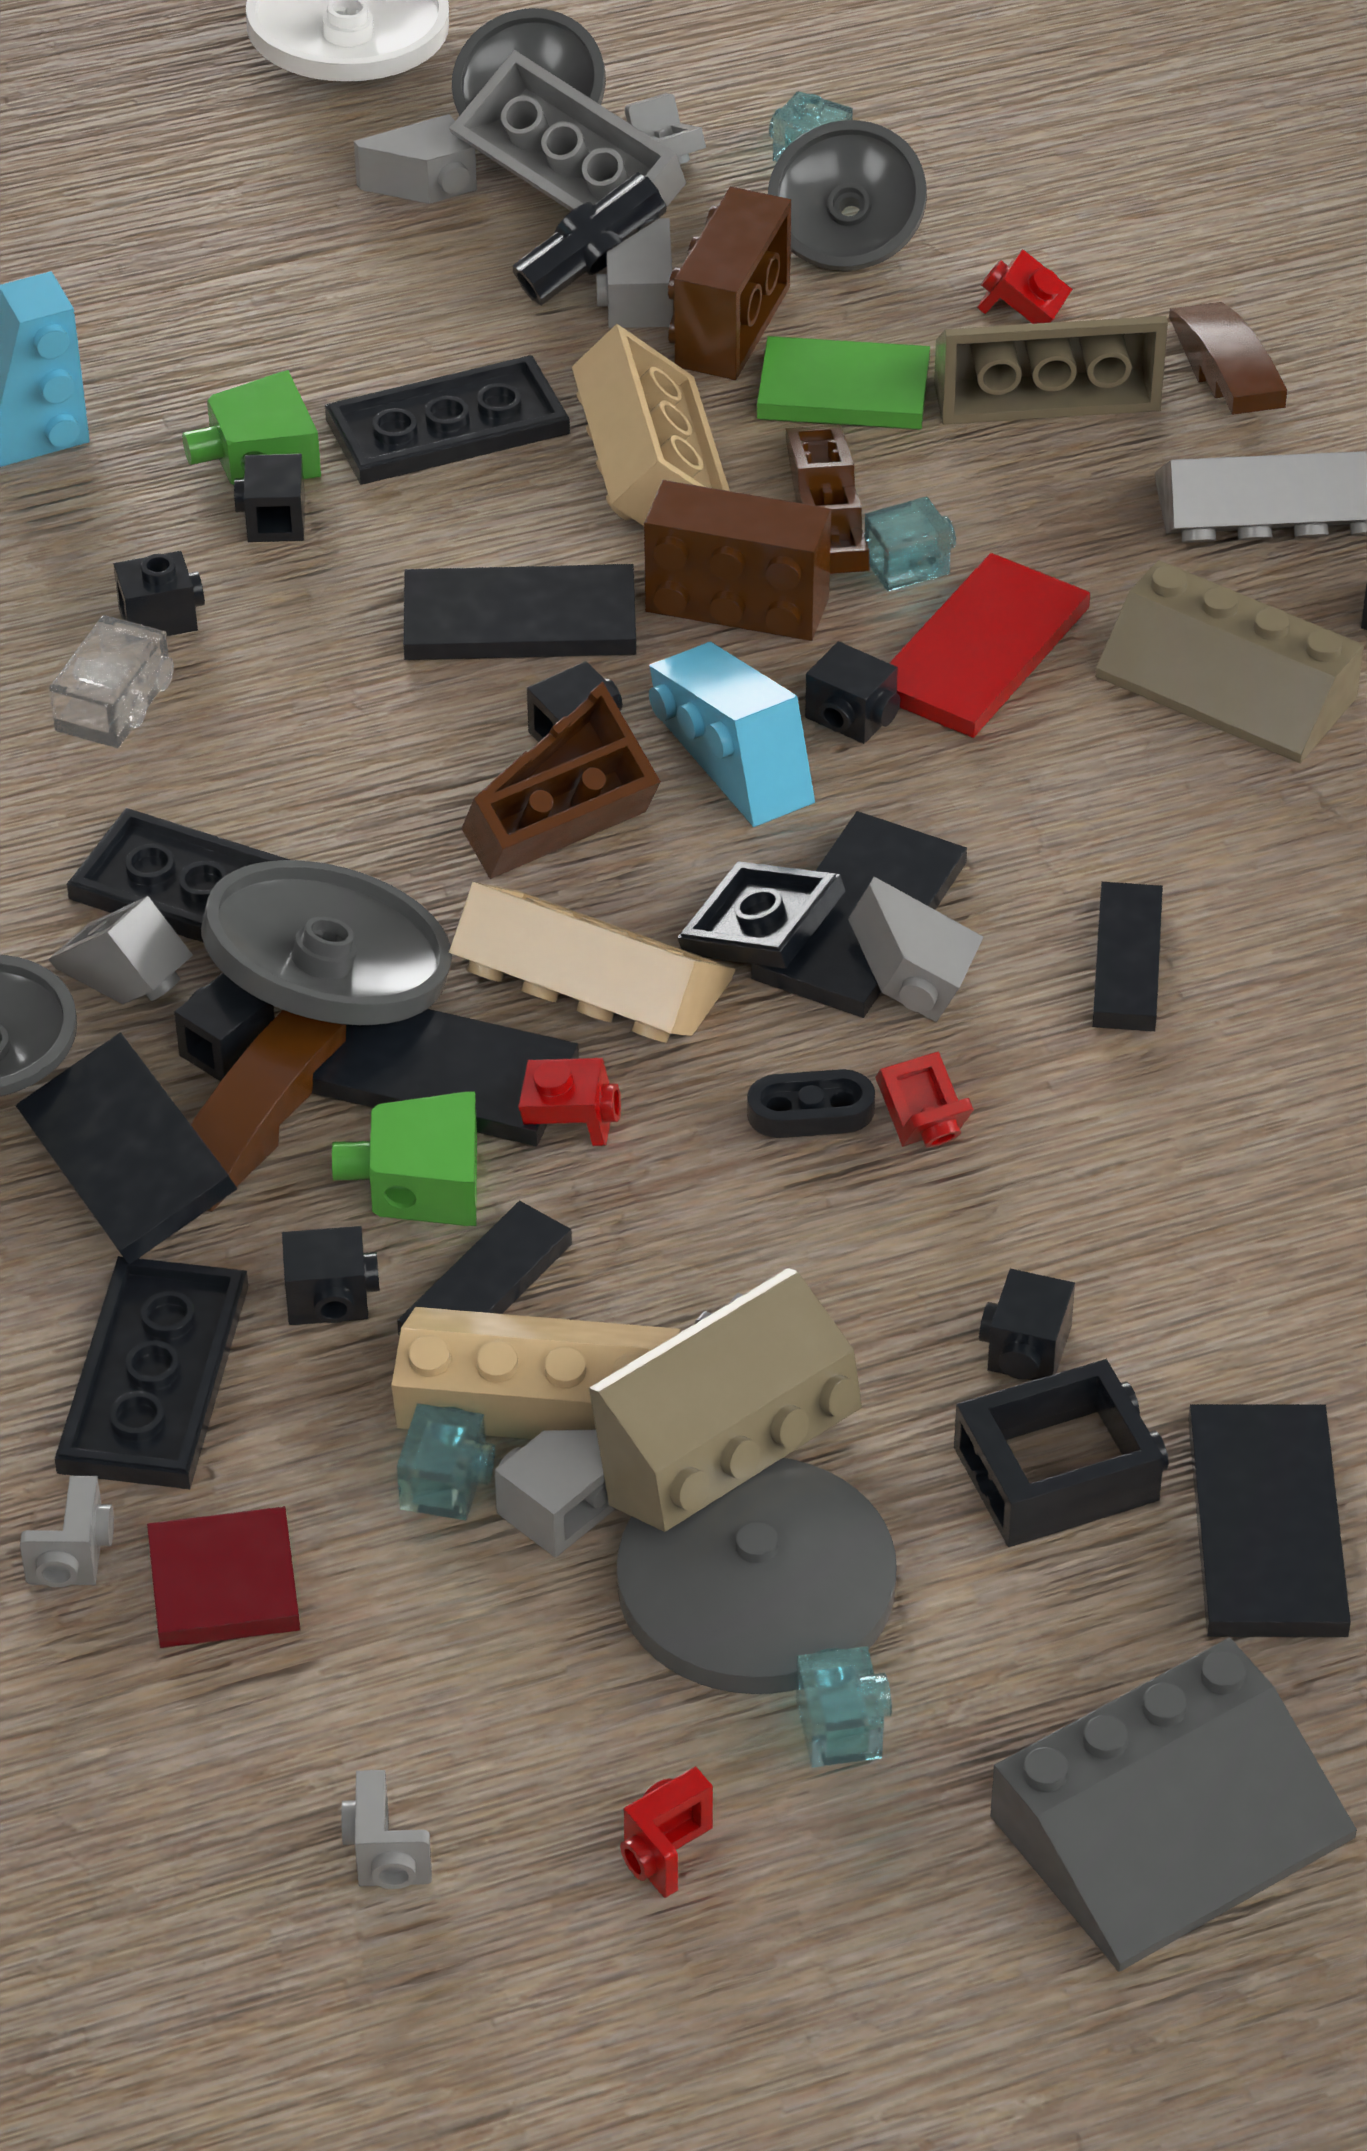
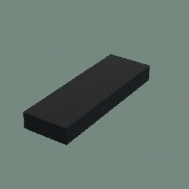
M1101 881L1092 1027L1155 1032L1162 885Z
M519 1200L397 1320L398 1335L400 1336L401 1327L415 1307L503 1314L572 1245V1229Z

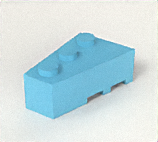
M52 271L0 285V467L90 442L74 308Z
M711 641L649 665L653 687L649 690V700L655 715L667 726L753 827L815 803L797 695Z

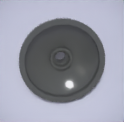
M529 8L515 10L488 21L466 41L454 65L452 95L459 116L513 50H516L600 105L606 86L603 58L591 34L574 19L547 9Z
M860 120L830 122L802 134L786 148L778 159L772 171L768 187L769 195L791 199V251L812 265L837 271L865 269L894 256L915 235L923 219L927 203L925 174L914 150L893 131L881 125ZM848 206L859 208L858 213L853 216H845L842 214V211Z
M0 955V1097L23 1090L49 1075L65 1059L77 1033L75 1003L64 982L40 964L9 955Z

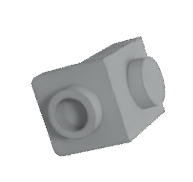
M664 93L625 106L627 122L675 152L680 164L690 160L689 153L706 148L702 127L680 123L673 94Z
M97 1476L69 1477L63 1531L27 1530L21 1533L20 1550L25 1579L28 1584L47 1585L57 1588L70 1585H96L100 1547L112 1546L114 1534L112 1504H101Z
M385 1770L356 1771L355 1800L342 1801L341 1821L343 1845H355L359 1886L401 1889L409 1885L431 1883L432 1861L429 1832L427 1830L389 1831V1808Z

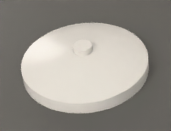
M247 0V32L251 43L263 57L292 73L328 81L374 80L410 70L428 60L440 49L445 42L449 30L448 0Z

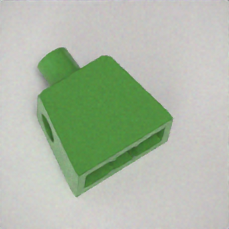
M289 370L211 395L207 400L209 427L182 433L183 447L189 465L219 459L232 485H234L235 478H244L245 455L302 454L304 479L321 476L318 431Z
M460 1092L376 1105L371 1110L370 1141L332 1142L333 1181L370 1180L372 1212L379 1217L477 1226V1119L475 1092Z

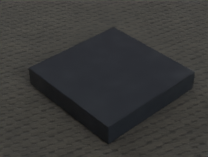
M738 861L679 934L677 939L680 947L685 951L706 958L786 969L845 893L841 876L835 873Z

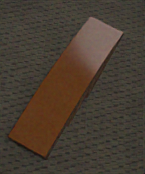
M1223 302L1170 308L1169 318L1197 381H1207L1214 398L1224 397L1232 415L1286 408L1287 388L1254 331L1237 312Z
M841 425L786 428V443L796 503L831 508L830 574L870 571L869 548L862 530V506L855 489L854 463Z
M282 1010L256 1037L228 1071L190 1125L230 1176L236 1187L279 1146V1125L312 1094L313 1073L346 1041V1024L320 1021ZM223 1200L218 1202L216 1205H214L207 1211L212 1212Z

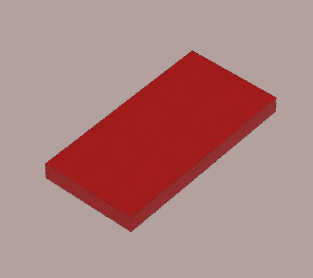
M990 553L889 662V664L898 667L897 694L901 698L900 708L974 738L1089 609L1091 592Z

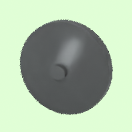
M267 861L248 865L229 873L211 890L201 926L203 943L209 956L216 966L235 984L255 997L285 1011L311 1019L338 1024H387L408 1019L422 1013L431 1007L442 994L452 961V954L449 953L451 945L444 929L435 917L416 900L392 885L367 874L345 867L313 861Z
M782 1458L666 1532L631 1516L622 1534L618 1549V1597L624 1618L633 1635L645 1650L671 1671L693 1682L717 1690L745 1694L787 1692L814 1685L842 1672L862 1657L876 1642L887 1624L895 1600L896 1553L892 1537L879 1512L864 1495L840 1477L817 1466L788 1458Z

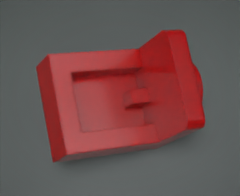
M1022 249L1009 265L999 260L981 283V286L987 292L977 308L986 314L1001 298L1032 324L1051 323L1073 289L1059 279L1053 271L1044 267Z
M939 1051L882 1068L875 1076L902 1147L923 1141L925 1147L928 1148L947 1143L961 1134L960 1129L974 1111L969 1098L958 1100Z
M603 1058L528 1060L519 1102V1111L523 1124L586 1123L592 1145L606 1146L610 1123L618 1122L620 1119V1089L618 1084L609 1083Z
M696 1766L674 1779H663L655 1783L645 1792L643 1797L623 1808L624 1841L620 1844L623 1859L638 1880L645 1881L649 1879L664 1898L678 1891V1853L676 1850L713 1829V1785Z

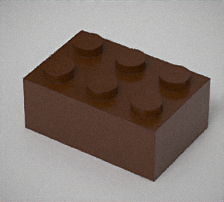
M730 186L720 204L711 207L705 229L700 237L694 236L692 238L685 262L681 267L673 269L669 280L668 297L674 300V314L669 326L668 340L669 343L675 344L676 365L682 369L737 380L790 288L791 199Z
M662 480L644 522L645 612L813 641L829 599L831 508Z

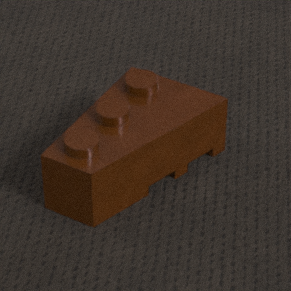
M602 681L590 692L588 698L567 717L564 716L551 728L550 733L529 752L525 751L473 799L461 829L488 877L492 879L645 813L661 781Z

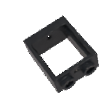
M1107 1358L956 1404L954 1449L1008 1548L1160 1501L1162 1472L1167 1470L1169 1465L1165 1444L1157 1431L1149 1432L1140 1417L1138 1400L1132 1386L1126 1381L1122 1383L1119 1381ZM1098 1412L1122 1455L1029 1483L1006 1440Z

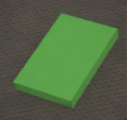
M767 336L757 401V419L922 429L930 363V346Z

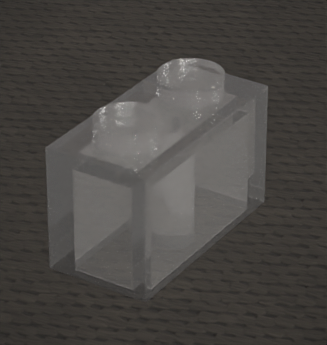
M102 615L49 686L55 731L119 749L131 730L138 728L142 724L147 708L159 691H165L171 682L174 663L173 659L168 655L166 631Z

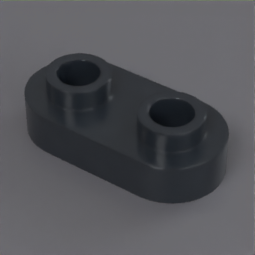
M846 1069L767 1075L755 1081L747 1094V1118L750 1125L760 1134L773 1138L856 1132L866 1127L872 1121L875 1112V1088L872 1082L863 1074Z

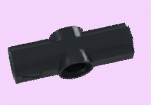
M637 172L594 205L591 202H586L572 210L558 224L553 236L513 265V273L518 279L521 288L531 300L536 301L542 306L587 272L589 275H593L606 268L607 251L659 219L666 213L667 205L653 182L648 177Z

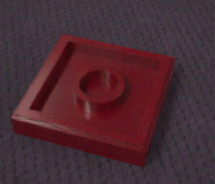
M285 1506L147 1523L160 1648L301 1631Z

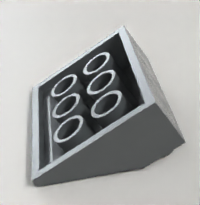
M1230 1637L994 1765L991 1818L1118 1972L1356 1837V1827L1275 1687Z

